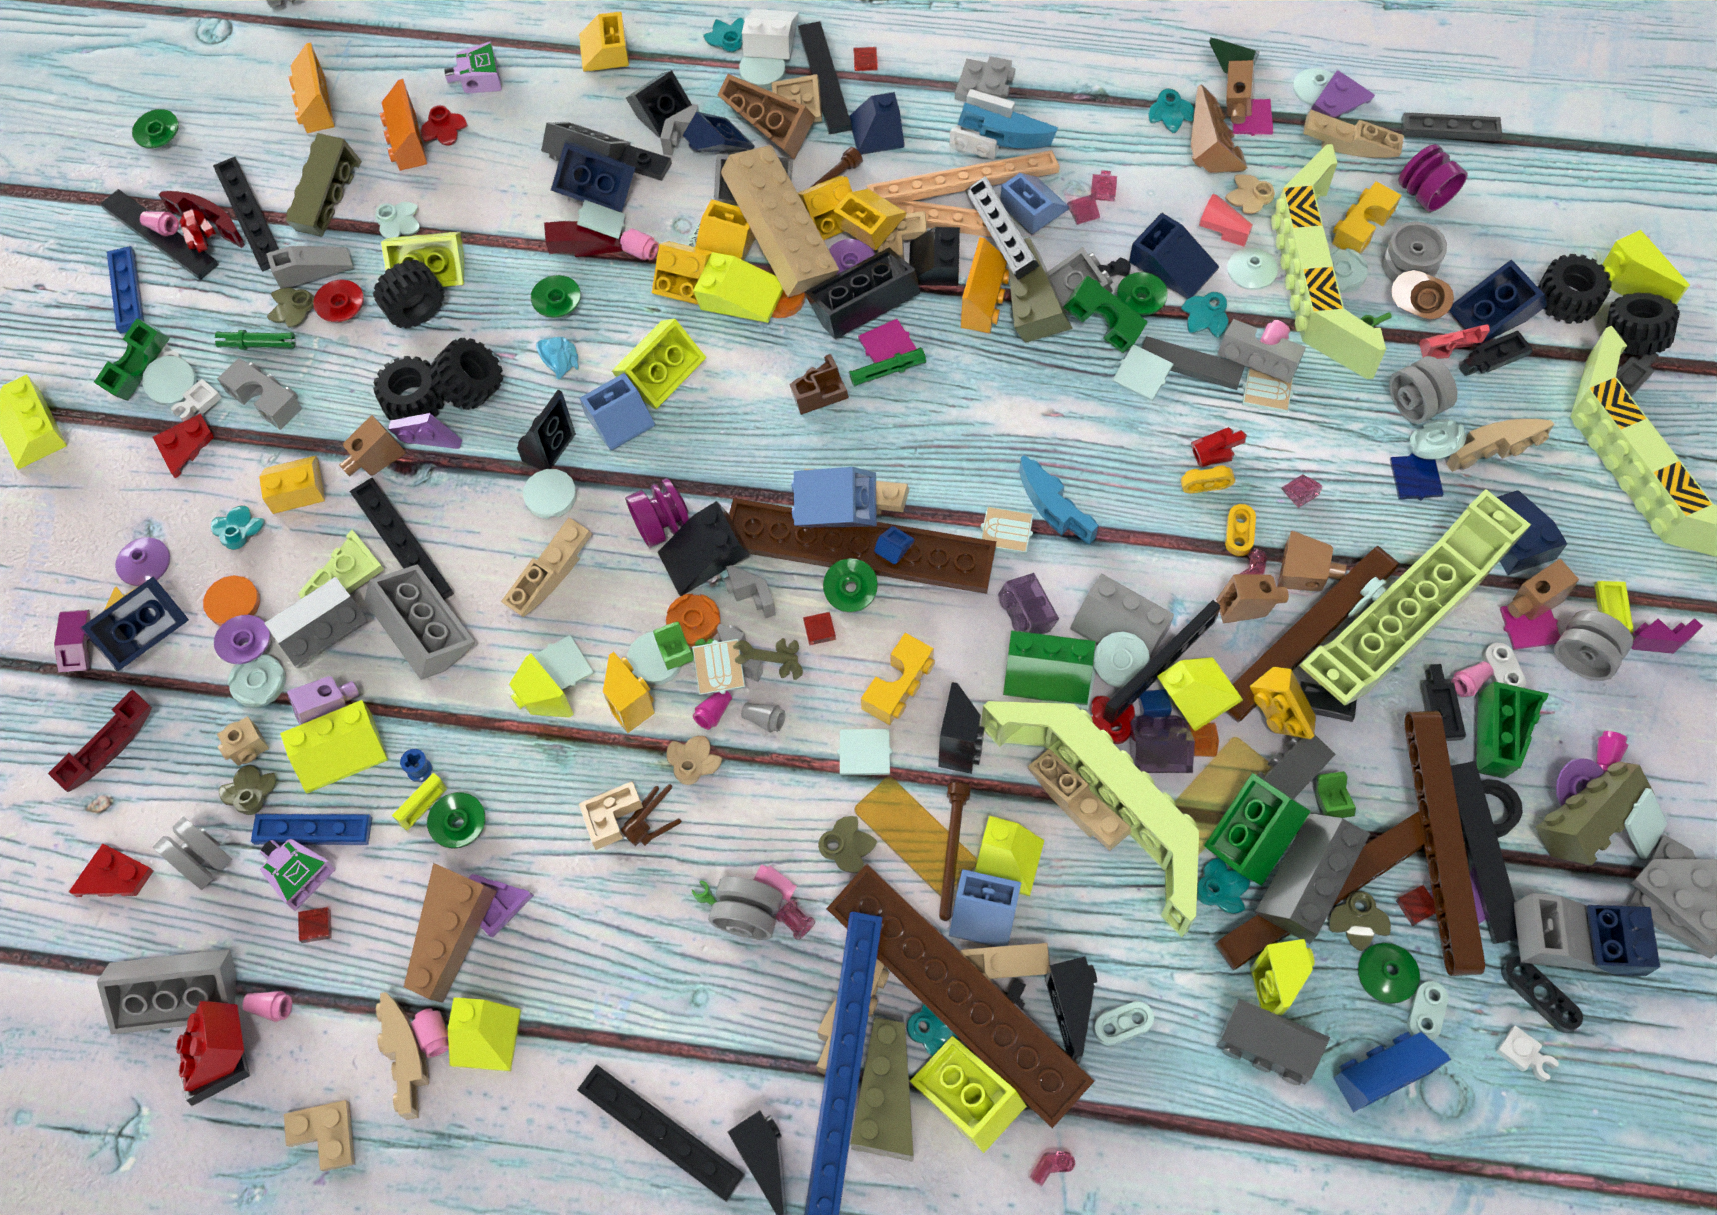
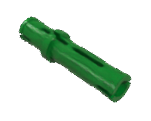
M238 330V332L216 331L215 338L226 339L225 341L215 340V345L218 348L238 347L240 350H246L248 347L294 349L296 342H285V339H296L293 332L257 333Z
M922 347L904 354L898 352L894 354V357L850 370L849 376L852 385L855 387L898 371L900 374L904 373L907 368L926 363L925 353Z

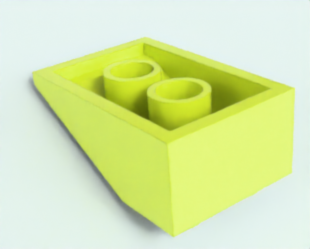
M1642 230L1617 240L1602 264L1605 267L1604 272H1608L1610 275V288L1621 295L1639 292L1652 293L1668 298L1677 305L1690 286Z
M712 252L693 290L701 310L769 323L784 291L777 276L735 256Z
M951 1036L910 1080L912 1085L982 1153L987 1151L1026 1108L1017 1091L954 1036Z

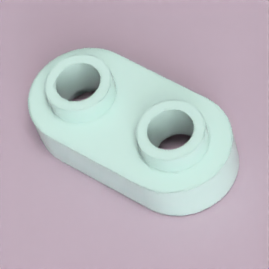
M1428 981L1420 985L1414 993L1407 1021V1031H1409L1411 1036L1422 1032L1432 1041L1439 1036L1448 1004V993L1441 984ZM1428 993H1435L1437 1001L1431 1000ZM1422 1020L1430 1024V1030L1422 1027Z
M1143 1002L1129 1003L1100 1015L1094 1025V1035L1101 1044L1114 1046L1148 1032L1154 1022V1013ZM1139 1015L1143 1022L1135 1024L1132 1021V1016ZM1104 1027H1113L1114 1034L1107 1035L1104 1032Z

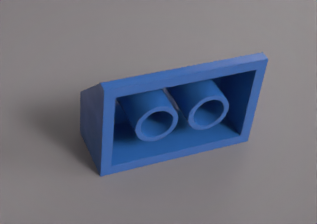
M1408 1031L1392 1040L1395 1044L1394 1046L1385 1050L1383 1045H1380L1366 1053L1368 1059L1358 1063L1356 1058L1342 1064L1339 1066L1341 1072L1334 1077V1080L1354 1113L1435 1072L1448 1063L1451 1058L1424 1033L1420 1032L1411 1036Z

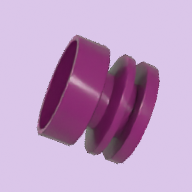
M1433 144L1422 149L1406 164L1400 173L1398 182L1400 186L1407 189L1410 195H1416V201L1426 211L1433 212L1454 198L1464 186L1468 178V172L1457 162L1450 161V155L1443 152L1439 145Z
M668 478L660 482L663 493L656 484L651 485L652 499H649L642 490L625 497L633 521L649 548L666 541L664 528L667 527L674 535L678 531L676 523L678 522L679 526L682 527L689 520L686 504L679 491L674 488Z

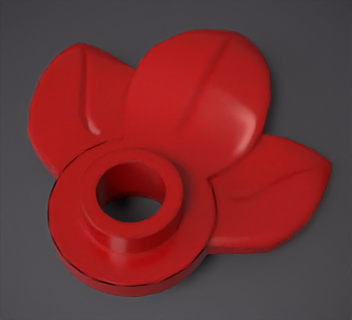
M442 105L434 106L429 111L428 121L421 127V137L424 142L437 138L443 145H452L457 140V130L467 127L466 119L461 114L451 113Z
M1107 696L1094 697L1091 704L1093 724L1100 731L1105 730L1113 739V744L1126 742L1132 732L1130 723L1135 717L1133 704L1114 723L1110 724L1103 716L1106 704L1111 699ZM1114 727H1122L1119 731L1112 730Z

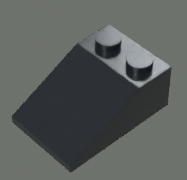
M557 390L540 415L533 420L532 426L526 435L522 436L518 442L517 450L522 462L541 471L552 469L576 435L562 391Z
M717 501L694 514L658 551L680 596L685 595L727 569L726 566L734 565L750 555L728 512Z
M1086 956L1049 965L1045 978L1065 1051L1078 1064L1084 1053L1095 987L1094 983H1097L1094 966L1092 964L1088 965Z
M759 1110L727 1133L775 1214L787 1215L782 1152L778 1141L782 1135L771 1115L765 1118Z

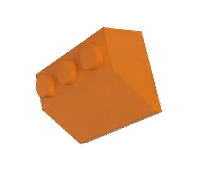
M400 79L381 102L383 112L380 113V118L383 126L387 127V130L383 131L387 144H391V147L387 148L391 162H396L399 171L427 165L416 113L403 79Z

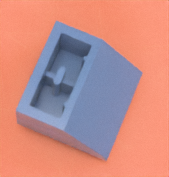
M1019 173L1001 185L1000 200L1005 209L1031 234L1069 210V206L1036 176Z
M625 373L580 397L585 416L610 451L655 426L638 390Z
M962 869L949 936L993 947L1008 946L1021 882Z

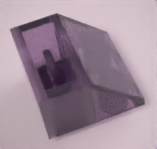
M1142 715L1133 718L1130 723V755L1134 765L1141 772L1193 773L1195 741L1186 718L1175 715L1166 716L1165 718H1153Z

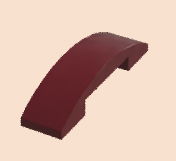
M161 191L159 193L167 210L182 217L184 212L190 210L202 212L207 221L216 225L223 239L241 248L245 245L231 218L213 202L186 192Z
M133 689L111 709L115 715L76 755L68 753L48 773L65 791L70 792L103 770L125 749L139 732L149 716L152 706Z

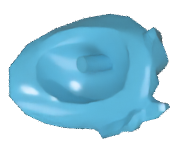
M564 337L543 339L536 343L539 356L546 366L555 372L557 379H560L572 367H575L576 370L579 368L575 345Z

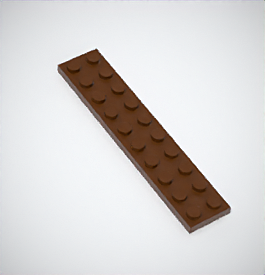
M737 498L732 500L729 516L749 554L824 567H831L840 560L852 558L867 563L873 569L875 575L985 594L988 592L997 541L877 522V526L801 527L794 525L791 507ZM892 526L915 539L911 547L896 564L891 563L874 552L879 536Z
M866 864L826 908L846 929L848 928L850 912L883 917L877 959L989 1068L1013 1087L1021 1099L1052 1129L1096 1081L869 864Z

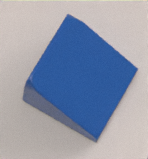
M892 526L879 536L874 552L891 563L896 564L911 547L915 539Z
M1166 689L1145 691L1138 698L1142 719L1170 717L1172 706Z

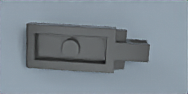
M1657 353L1653 355L1645 354L1641 359L1632 356L1617 371L1616 378L1631 397L1653 374L1654 369L1650 366L1658 357Z

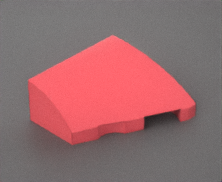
M1212 194L1201 217L1199 226L1223 233L1221 240L1245 247L1253 224L1218 195Z
M1485 324L1422 339L1419 342L1422 357L1449 358L1454 348L1472 347L1474 343H1482L1490 331L1489 325Z

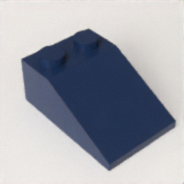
M566 140L550 191L582 202L587 200L622 213L636 167Z
M1511 259L1455 301L1449 312L1464 329L1488 324L1490 331L1482 343L1525 323L1544 309L1547 303L1544 293Z
M1519 490L1498 496L1497 498L1531 524L1527 531L1499 561L1506 574L1511 575L1557 559L1568 543L1555 522Z
M153 576L81 626L80 629L116 671H119L181 627L189 619Z

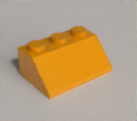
M306 43L290 65L292 76H289V82L292 90H295V93H292V99L295 107H298V110H295L297 122L299 125L303 124L306 133H311L335 126L325 74L312 43Z
M979 237L962 297L961 328L990 333L992 325H997L1000 309H997L998 304H1003L1006 289L1002 288L1004 284L1009 283V269H1007V261L1003 254L982 237Z

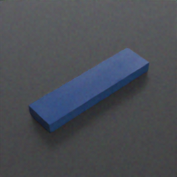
M131 246L107 251L116 329L120 334L127 332L136 318L144 321L135 252Z
M255 814L251 842L254 845H265L268 841L274 840L278 845H283L287 840L292 839L301 845H369L372 817L370 814Z

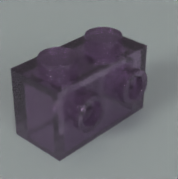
M1035 573L1006 581L998 593L1000 604L1006 609L1015 631L1045 634L1050 632L1059 620Z

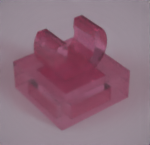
M1101 170V175L1093 174L1090 199L1115 202L1117 176H1110L1111 171Z

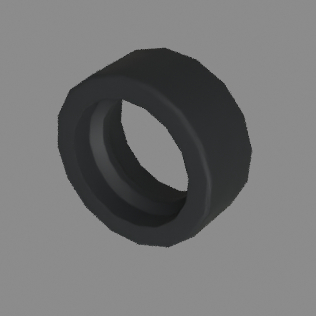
M1483 780L1481 782L1485 794L1498 797L1508 810L1507 819L1501 824H1494L1497 838L1505 836L1519 823L1523 813L1522 801L1518 793L1510 785L1499 780Z

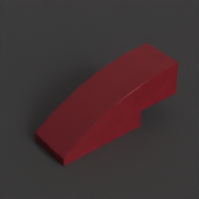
M578 221L544 222L545 242L549 254L574 251L575 257L623 251L620 244L622 230L618 239L577 224Z

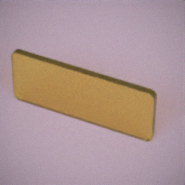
M1233 737L1175 801V807L1182 814H1188L1197 825L1196 828L1199 830L1198 855L1206 848L1204 844L1252 773L1257 775L1259 772L1265 774L1271 768L1267 765L1268 761L1238 737Z
M886 777L855 806V814L941 896L949 831L892 777ZM960 842L954 887L960 882L962 869L972 871L977 864V858Z

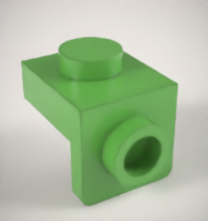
M678 621L653 630L667 670L681 667L686 663L694 661Z
M1344 771L1317 776L1315 797L1324 816L1338 818L1355 816L1356 807L1346 788L1348 776Z

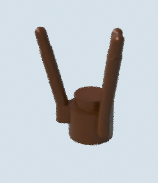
M668 784L652 801L659 791V787L655 786L643 800V808L636 810L620 829L623 835L635 847L640 842L646 846L652 839L682 822L678 818L650 834L647 833L651 828L644 820L672 789L671 784Z

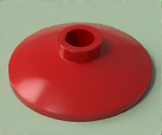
M342 279L326 283L316 292L313 306L320 318L329 322H342L352 318L360 311L364 303V295L356 283Z

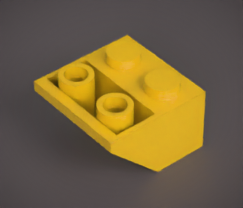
M622 12L598 14L579 34L583 72L629 66Z
M837 176L797 192L823 240L844 232V230L838 227L833 210L849 192H852L848 177Z
M870 189L849 192L833 210L839 228L875 251L907 215L905 211Z
M711 199L702 215L695 247L745 260L756 237L739 207Z
M671 241L659 244L651 293L699 305L693 290L712 251Z
M613 651L609 654L603 694L611 714L624 730L629 733L655 714L652 707L654 699L649 693L651 690L642 677L637 679L632 673L634 669L625 657L620 659Z
M1273 667L1249 686L1254 694L1255 703L1262 709L1267 719L1266 723L1274 733L1312 739L1315 736L1316 715L1292 669Z

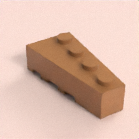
M727 74L717 95L795 160L815 119L812 112L802 104Z
M433 863L404 988L427 999L441 1003L444 1002L497 892L496 890Z

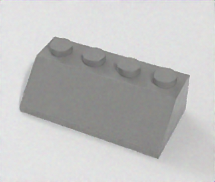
M418 564L369 580L365 603L420 680L446 671L474 646L475 641Z
M230 949L109 963L97 980V986L110 1033L112 1035L187 1026L190 1014L195 1013L200 1001L235 1004L236 972Z

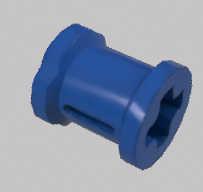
M410 749L400 759L402 769L413 782H424L431 776L433 767L421 750Z

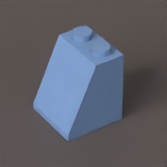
M856 467L794 471V479L791 486L794 493L792 517L795 526H877L876 472Z

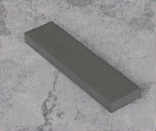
M1404 112L1402 116V132L1404 137L1500 141L1502 138L1501 117Z
M1146 336L1142 346L1143 349L1173 363L1170 371L1234 390L1238 389L1245 368L1244 365L1148 336Z

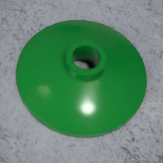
M166 109L148 111L134 123L132 137L141 147H161L170 142L176 135L179 128L178 119L174 113Z
M1136 272L1127 275L1120 281L1117 288V297L1140 315H1150L1163 308L1167 301L1168 290L1159 277L1146 272Z
M552 275L543 278L534 286L531 292L533 308L539 314L550 318L562 317L576 309L581 299L578 284L573 279L563 275Z
M852 558L843 559L833 564L825 574L823 581V591L828 602L834 608L849 613L861 611L869 606L874 600L878 589L877 577L873 569L867 563ZM848 584H855V591L848 592L846 590Z
M455 792L445 795L429 811L427 818L428 832L437 844L445 848L457 849L465 847L474 842L482 833L486 822L485 810L480 801L470 794ZM456 821H464L462 826L458 828L454 827Z
M1379 943L1373 945L1363 953L1358 963V977L1362 987L1371 997L1380 1002L1388 1004L1404 1002L1416 992L1419 986L1420 971L1417 962L1407 950L1396 944ZM1387 966H1393L1396 969V975L1389 974Z

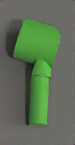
M1390 312L1377 318L1365 315L1361 320L1375 328L1379 323L1392 318Z
M699 881L705 889L704 893L697 894L693 889L691 890L699 903L707 902L712 906V904L718 902L712 896V891L705 881Z

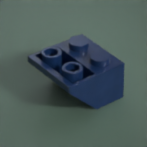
M1586 906L1595 967L1613 975L1647 976L1660 968L1651 907Z

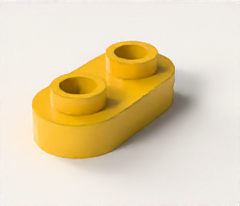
M1220 465L1206 470L1191 469L1182 476L1180 481L1183 491L1192 494L1226 489L1232 486L1236 480L1231 468Z
M1237 504L1230 509L1227 517L1225 546L1235 556L1247 555L1254 544L1256 513L1250 506ZM1236 519H1242L1244 523H1240ZM1235 542H1240L1243 546H1237Z

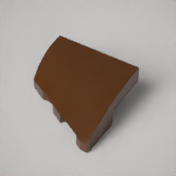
M831 354L824 357L825 363L817 369L811 367L804 376L797 378L789 384L800 415L849 398L847 389Z

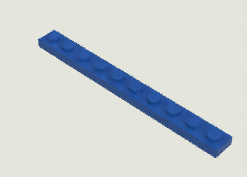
M850 912L804 1215H839L883 917Z

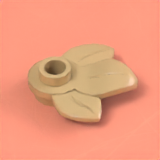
M1239 174L1234 177L1238 188L1225 196V199L1231 205L1242 206L1243 213L1253 214L1259 212L1263 205L1273 201L1275 191L1272 184L1267 181H1259L1255 176Z
M695 736L688 740L686 745L672 741L667 748V761L674 767V776L680 783L685 785L696 783L701 775L713 774L722 763V757L710 754V742L705 736Z

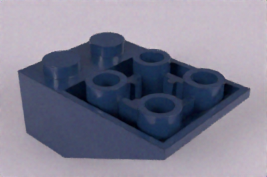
M1162 212L1132 243L1129 262L1142 271L1159 277L1166 286L1187 299L1195 296L1219 269V265L1187 229Z

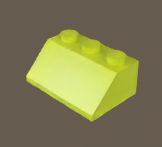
M461 231L393 237L381 241L385 270L391 269L395 264H401L406 260L410 262L418 260L419 263L423 262L429 267L442 287L464 285V251Z
M676 319L662 320L612 370V373L616 377L625 373L638 390L642 400L654 409H657L707 357Z
M27 374L2 386L0 390V434L18 470L67 446L40 389Z
M363 700L280 733L288 759L306 794L388 761L373 715Z
M1305 939L1269 944L1251 966L1250 971L1260 1008L1282 1016L1293 1003L1311 974L1312 967L1315 965L1311 948L1306 947Z

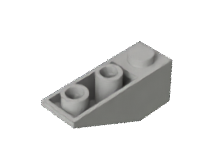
M289 246L266 253L271 272L280 289L294 287L353 268L347 247Z

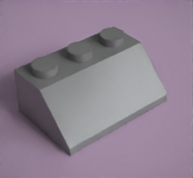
M1101 573L1088 592L1070 629L1088 640L1095 641L1097 645L1104 637L1111 633L1124 631L1135 634L1144 641L1151 658L1170 629L1174 614Z

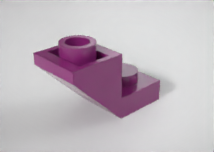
M89 609L61 611L59 613L54 642L58 672L83 671L90 668L86 643L89 638L80 629L81 626L91 620Z
M1659 618L1651 625L1645 622L1633 633L1636 638L1633 640L1631 648L1633 650L1674 654L1703 625L1694 618L1687 625L1681 622L1671 630Z

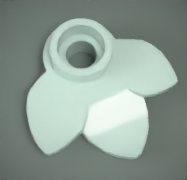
M401 202L395 206L389 203L380 205L376 210L375 218L380 225L381 235L386 239L399 237L400 234L413 235L418 232L420 225L412 216L417 211L418 206L411 202Z
M1374 577L1362 589L1360 594L1364 598L1348 614L1350 617L1356 615L1352 619L1353 621L1387 591L1384 588L1385 580H1379L1377 577Z

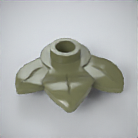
M289 287L271 292V296L278 305L267 315V318L275 323L286 322L288 328L297 326L305 319L306 313L314 307V296L304 289L294 290Z
M245 765L236 772L233 783L220 786V799L225 805L234 806L240 813L253 815L262 808L263 797L274 789L276 776L274 773L260 776L254 766Z
M847 816L836 821L833 830L824 833L820 837L818 847L821 855L826 859L834 860L839 869L849 873H858L864 867L861 857L866 856L875 848L877 840L867 833L857 831V816ZM831 842H835L839 846L836 850H830L828 845Z
M1364 891L1351 893L1347 897L1345 904L1337 906L1333 910L1329 920L1330 931L1333 933L1346 932L1348 941L1358 951H1363L1371 944L1374 934L1389 936L1391 931V924L1387 914L1378 909L1373 897ZM1355 903L1363 904L1365 910H1357Z

